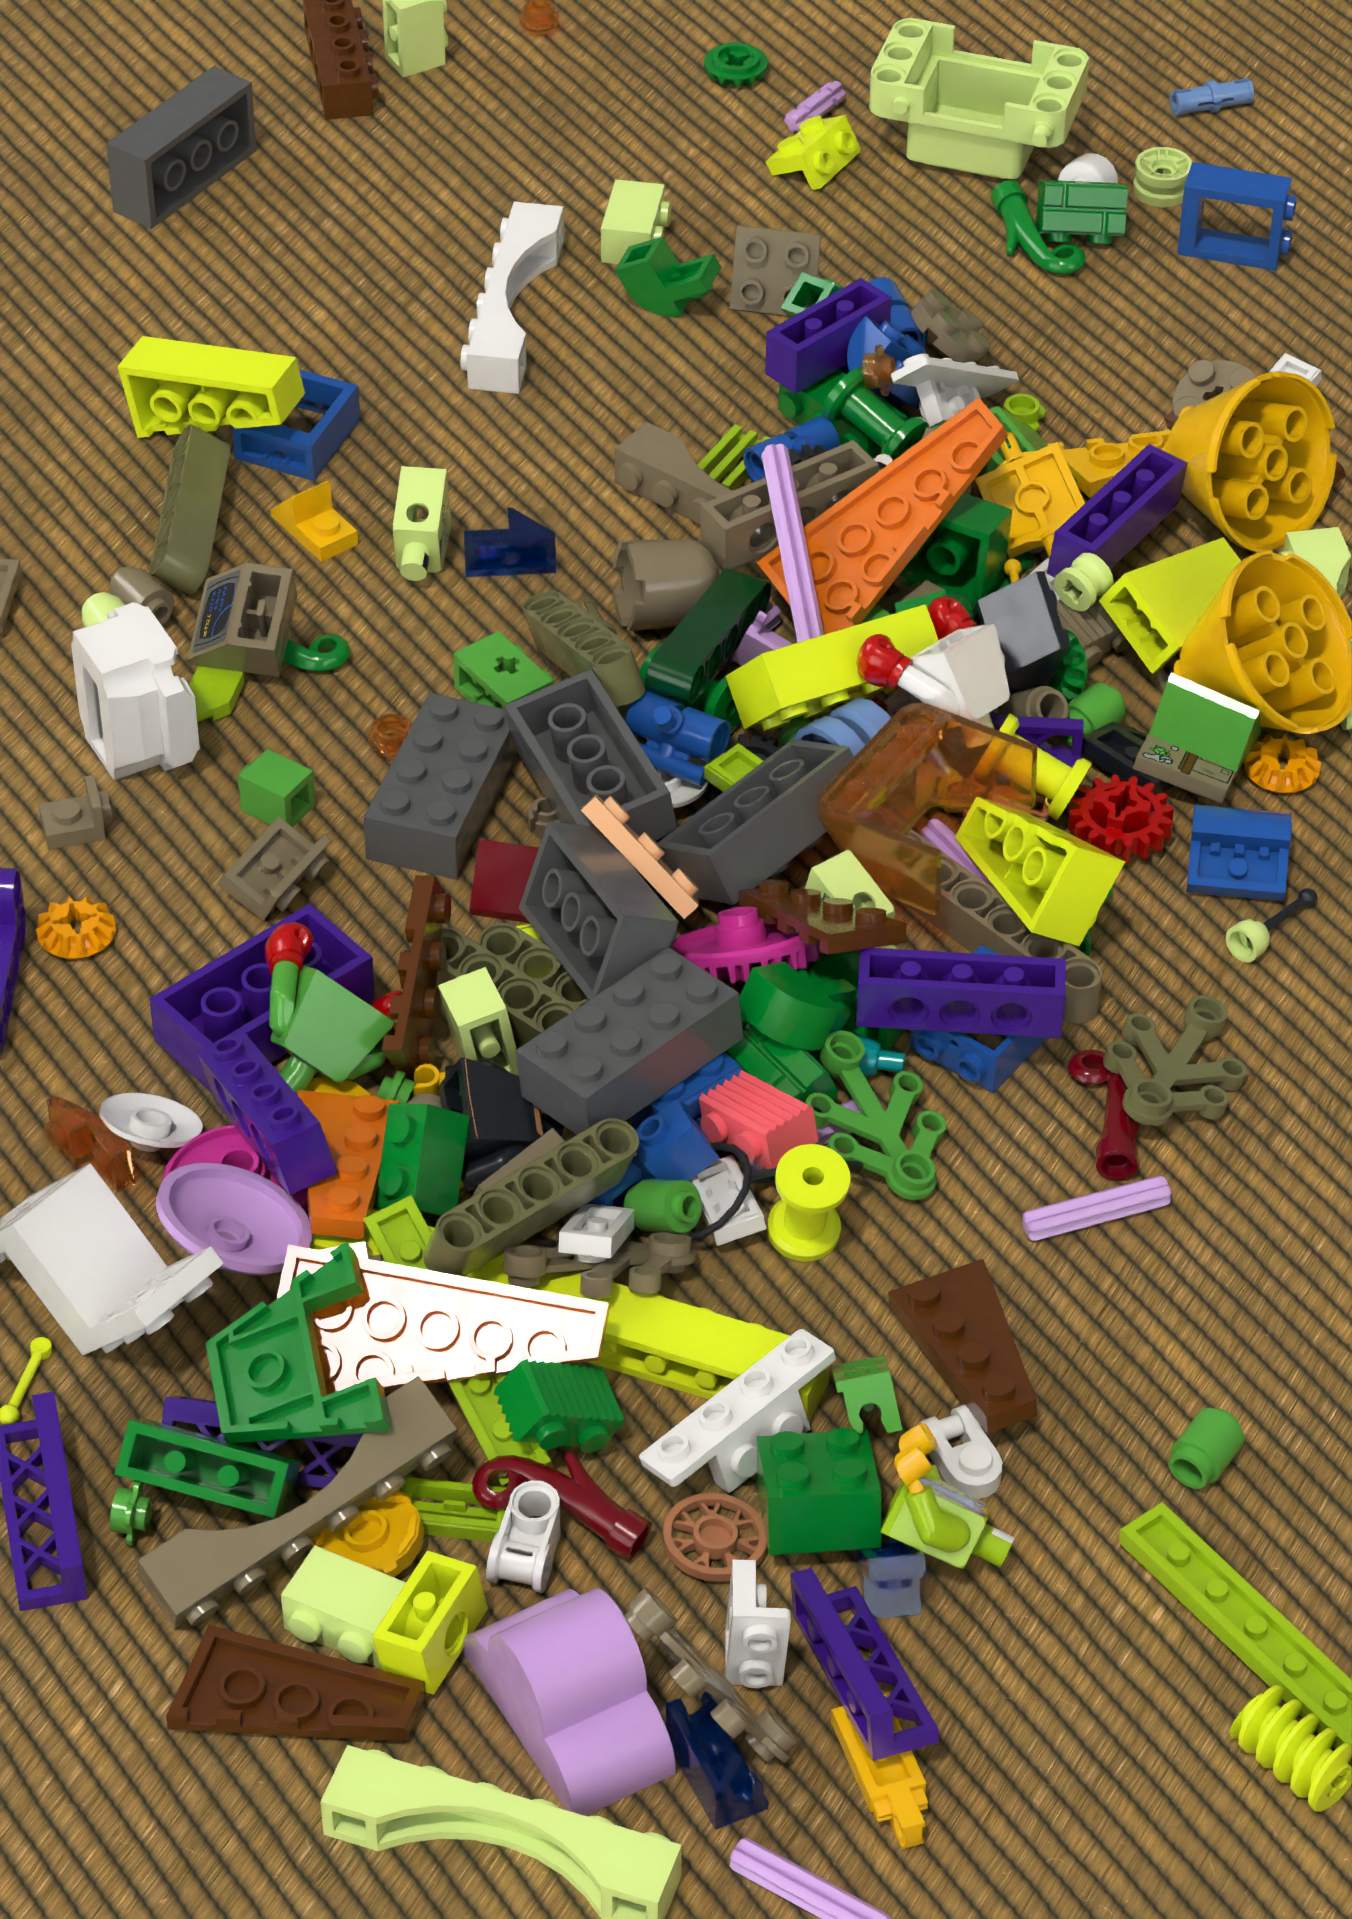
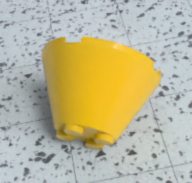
M1281 371L1259 375L1196 406L1184 407L1172 427L1167 444L1161 449L1188 463L1181 493L1230 541L1252 552L1271 549L1273 551V549L1285 544L1286 532L1309 530L1313 526L1328 499L1337 461V454L1330 453L1329 429L1335 428V424L1326 399L1320 390L1308 379L1295 373Z
M1272 549L1260 551L1243 559L1230 573L1186 637L1181 648L1180 659L1174 664V674L1259 710L1262 727L1299 734L1320 733L1338 725L1352 709V649L1350 644L1352 639V621L1336 590L1312 564L1293 553L1284 556L1273 553Z

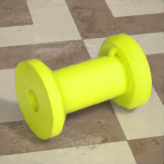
M1009 713L975 771L984 776L990 774L994 766L1045 796L1048 815L1058 820L1092 763L1082 758L1078 759L1073 767H1070L1015 734L1020 725L1019 720Z
M818 1144L800 1145L786 1152L777 1165L775 1185L782 1199L773 1206L769 1213L767 1234L772 1246L783 1256L795 1261L811 1262L822 1259L830 1254L839 1241L841 1221L835 1208L847 1196L850 1186V1171L845 1160L834 1150Z

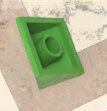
M1171 673L1149 735L1237 772L1261 734L1260 711Z

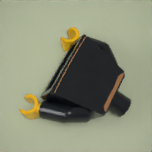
M461 1057L456 1064L446 1066L445 1072H439L436 1066L426 1063L419 1065L414 1072V1081L416 1082V1085L413 1087L414 1096L420 1093L437 1095L440 1097L442 1108L470 1116L460 1189L463 1187L467 1191L476 1189L479 1184L553 1128L561 1137L563 1135L564 1125L548 1114L541 1112V1109L522 1097L519 1076L508 1072L492 1059L474 1061Z

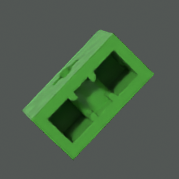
M499 631L453 653L454 688L470 702L505 709L504 705L555 684L548 671L540 669L526 656L519 645L510 642Z

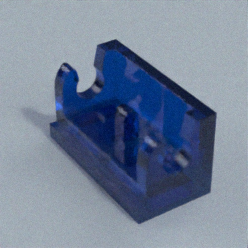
M704 1692L701 1697L703 1703L701 1708L692 1714H688L681 1698L666 1703V1729L672 1743L675 1759L714 1829L717 1830L767 1810L769 1802L764 1795V1785L757 1773L750 1771L732 1737L710 1714L718 1706L714 1697L708 1692Z

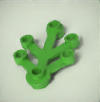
M843 1030L830 1033L820 1052L822 1066L830 1075L841 1078L861 1114L835 1103L831 1097L824 1093H812L807 1097L805 1103L824 1112L819 1113L814 1110L816 1128H824L829 1123L878 1143L885 1154L859 1145L856 1139L847 1133L832 1135L826 1147L837 1152L845 1161H861L863 1168L884 1176L889 1188L902 1198L921 1200L928 1197L937 1182L935 1165L929 1157L934 1145L940 1142L946 1130V1121L943 1116L935 1111L927 1110L921 1112L912 1127L915 1141L911 1150H907L899 1136L910 1106L916 1103L923 1089L922 1080L913 1072H898L889 1087L891 1099L885 1112L859 1068L865 1053V1047L861 1039L855 1034ZM901 1086H905L909 1088L911 1091H906L903 1088H901ZM923 1125L930 1126L935 1131H930L926 1129ZM836 1148H842L847 1153H841Z

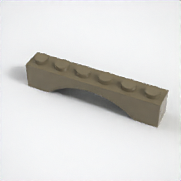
M649 422L644 423L614 448L616 484L700 524L701 504L732 491L713 480L698 467L687 452L682 438Z
M419 1375L386 1396L392 1429L385 1432L364 1433L351 1458L326 1487L306 1503L278 1518L249 1527L215 1531L184 1529L138 1559L137 1576L174 1629L187 1621L191 1626L203 1622L219 1609L218 1600L233 1590H236L239 1595L248 1592L266 1578L267 1574L264 1571L266 1568L281 1558L286 1563L296 1560L314 1545L311 1538L328 1527L332 1532L341 1530L359 1516V1506L374 1496L379 1502L391 1497L406 1484L404 1476L420 1466L425 1471H428L439 1465L452 1453L450 1446L453 1444L457 1428Z

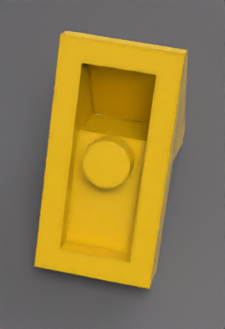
M328 480L270 509L271 517L320 562L358 545V531L332 508L331 483Z

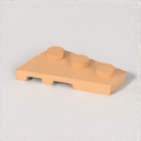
M596 794L582 807L581 811L683 919L699 906V898L695 895L699 890L698 887L680 868L673 872L660 859L665 853L647 833L644 832L639 837L625 823L631 817L614 798L609 796L603 801Z

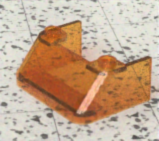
M913 703L906 705L896 712L819 793L818 819L841 853L849 849L885 896L936 916L941 911L942 850L905 835L935 803L956 811H965L970 809L976 796L985 799L989 794L1031 811L1036 805L1037 745L930 704Z

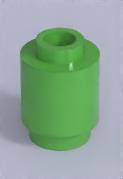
M1097 682L1092 684L1068 703L1067 719H1084L1083 737L1112 721L1120 723L1125 718L1124 699L1121 693L1116 688L1104 683ZM1060 735L1067 744L1072 745V736Z
M645 1179L628 1190L624 1199V1208L635 1209L634 1225L642 1231L686 1233L691 1231L698 1223L702 1211V1201L696 1186L687 1180Z
M1204 1408L1196 1414L1171 1447V1458L1168 1465L1171 1473L1179 1482L1190 1488L1201 1489L1206 1484L1214 1483L1245 1441L1244 1433L1235 1416L1228 1411L1215 1408Z

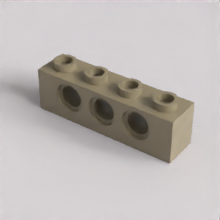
M854 440L792 466L803 527L879 472V464ZM766 477L700 505L701 544L708 548L715 562L723 570L726 568L734 569L768 554L779 546Z

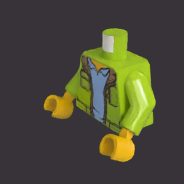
M920 1423L903 1433L899 1439L901 1452L894 1458L895 1468L902 1480L885 1513L881 1533L958 1568L964 1569L971 1554L1001 1567L1011 1548L1014 1537L986 1524L989 1514V1506L941 1480L936 1464L931 1465L925 1456L938 1448V1443L933 1433L925 1423Z

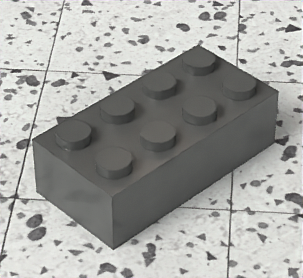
M212 66L106 143L113 212L149 229H153L256 152L252 82Z
M592 669L504 705L513 745L561 823L596 827L581 809L597 794L603 801L611 796L631 817L625 823L639 837L645 832L656 841L667 836L677 828L670 791Z
M433 693L428 694L363 817L367 860L458 880L519 757V753L512 742L505 709Z
M792 739L659 841L657 845L665 853L660 859L673 872L680 868L699 889L695 893L698 898L736 905L739 904V890L753 889L759 885L760 881L785 871L792 858L801 851L818 845L824 838L823 834L837 823L847 821L855 816L858 812V807L868 800L872 793L849 747Z
M548 821L519 905V910L587 998L591 1000L667 947L670 948L676 939L678 920L625 856L597 827Z
M667 947L515 1050L521 1095L577 1135L608 1118L626 1121L743 1039L739 993Z

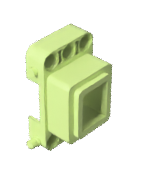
M915 18L897 21L893 25L871 69L869 109L876 116L908 122L906 154L908 159L922 162L926 165L995 178L1017 179L1022 175L1034 146L1051 148L1064 144L1087 91L1089 56L1082 49L1034 40L1032 63L1029 64L954 50V25Z

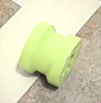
M1082 553L1072 562L1071 567L1063 569L1055 576L1054 580L1055 590L1064 604L1076 611H1086L1095 603L1096 597L1103 596L1114 583L1110 568L1101 558L1092 553Z

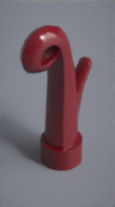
M1093 1049L1083 1050L1076 1053L1069 1060L1068 1071L1076 1081L1085 1085L1107 1083L1102 1138L1096 1146V1169L1105 1179L1123 1181L1131 1178L1138 1169L1136 1138L1141 1124L1125 1112L1122 1100L1128 1088L1120 1074L1112 1073L1104 1066L1103 1058L1105 1053Z
M571 1451L565 1453L564 1460L572 1478L530 1458L515 1455L497 1456L483 1463L476 1471L472 1480V1491L476 1500L484 1507L493 1510L504 1509L508 1506L510 1495L517 1486L531 1480L543 1481L557 1490L561 1508L604 1539L608 1549L627 1561L637 1554L650 1533L652 1522L631 1509L625 1510L613 1501L593 1481L576 1454ZM509 1477L508 1486L504 1491L493 1492L489 1489L490 1483L495 1478Z

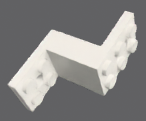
M91 1163L30 1195L0 1219V1263L6 1258L13 1262L82 1355L102 1348L105 1353H109L123 1342L129 1344L145 1332L150 1335L175 1316L171 1311L184 1300L187 1303L191 1302L209 1289L213 1282L208 1276L224 1264L210 1246L167 1266Z

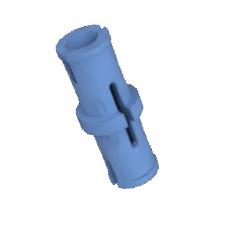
M1249 78L1225 83H1217L1215 80L1204 82L1203 86L1172 90L1170 92V107L1174 116L1209 110L1210 113H1215L1224 107L1251 104L1254 101V87Z

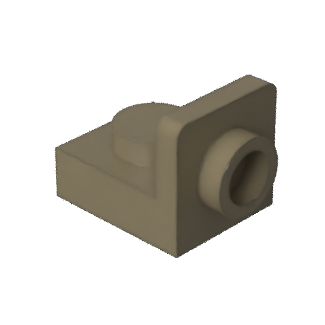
M94 775L84 776L86 796L39 804L40 818L48 850L106 840L103 820L112 819L107 790L98 792Z

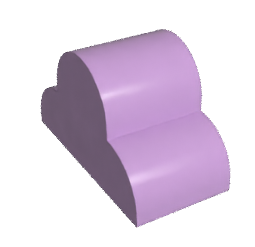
M594 1588L580 1595L572 1589H567L464 1637V1656L565 1810L588 1816L676 1774L672 1743L664 1721L647 1692L646 1671L638 1644L622 1612L612 1598L603 1590Z

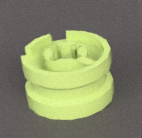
M1153 147L1144 150L1137 156L1135 161L1134 195L1141 202L1154 207H1174L1182 204L1184 185L1192 164L1191 158L1186 153L1175 148Z

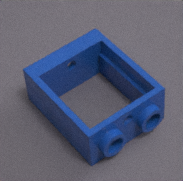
M1192 162L1184 185L1177 255L1276 271L1280 256L1289 254L1293 230L1286 229V221H1293L1297 203V196L1290 195L1292 178ZM1205 198L1273 209L1270 239L1202 228Z
M300 370L305 394L295 407L324 414L313 430L307 433L281 425L235 429L232 426L234 453L237 460L315 481L360 421L359 388L355 384Z
M980 945L973 952L975 954L1000 955L983 945ZM911 1030L910 1049L918 1052L922 1057L933 1060L959 1074L966 1081L975 1083L994 1093L1047 1037L1009 1035L995 1050H992L961 1032Z

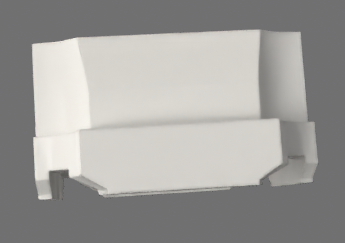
M133 602L108 612L107 620L73 631L71 649L79 714L85 738L113 780L159 764L164 771L192 762L197 751L200 750L195 696L184 677L180 678L178 675H173L171 665L175 664L178 649L149 607Z

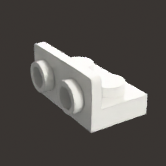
M732 1560L725 1624V1677L732 1685H744L749 1688L781 1686L784 1678L791 1611L786 1608H766L767 1588L766 1584H756V1560Z

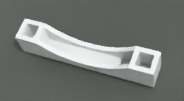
M514 202L509 218L503 217L500 228L501 243L495 242L492 256L493 268L488 267L485 274V293H479L478 319L472 318L470 321L468 336L470 345L464 344L461 351L460 367L461 370L467 371L468 389L519 394L527 368L526 333L515 321L510 308L514 299L529 282L557 265L564 242L563 206Z

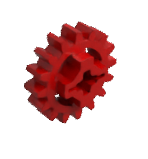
M1114 774L1111 777V783H1104L1097 777L1093 779L1092 789L1081 785L1078 789V797L1071 798L1068 831H1073L1075 837L1113 856L1121 855L1125 863L1130 862L1132 854H1137L1140 858L1146 860L1149 858L1150 848L1161 852L1164 840H1170L1174 808L1167 805L1168 795L1166 793L1154 795L1155 784L1152 782L1141 787L1137 785L1136 776H1132L1128 782L1120 781L1117 774Z

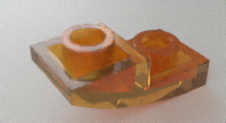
M57 1096L47 1100L50 1122L45 1123L44 1128L47 1138L56 1152L63 1150L74 1167L89 1161L100 1176L105 1175L117 1192L136 1184L132 1149L122 1137L112 1132L101 1118L71 1101Z

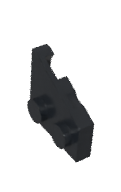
M1112 721L1083 737L1081 754L1095 762L1101 769L1117 774L1121 780L1128 782L1132 776H1136L1137 785L1141 787L1152 782L1155 784L1154 795L1174 787V785L1133 769L1136 757L1149 733H1144L1136 730L1134 727Z

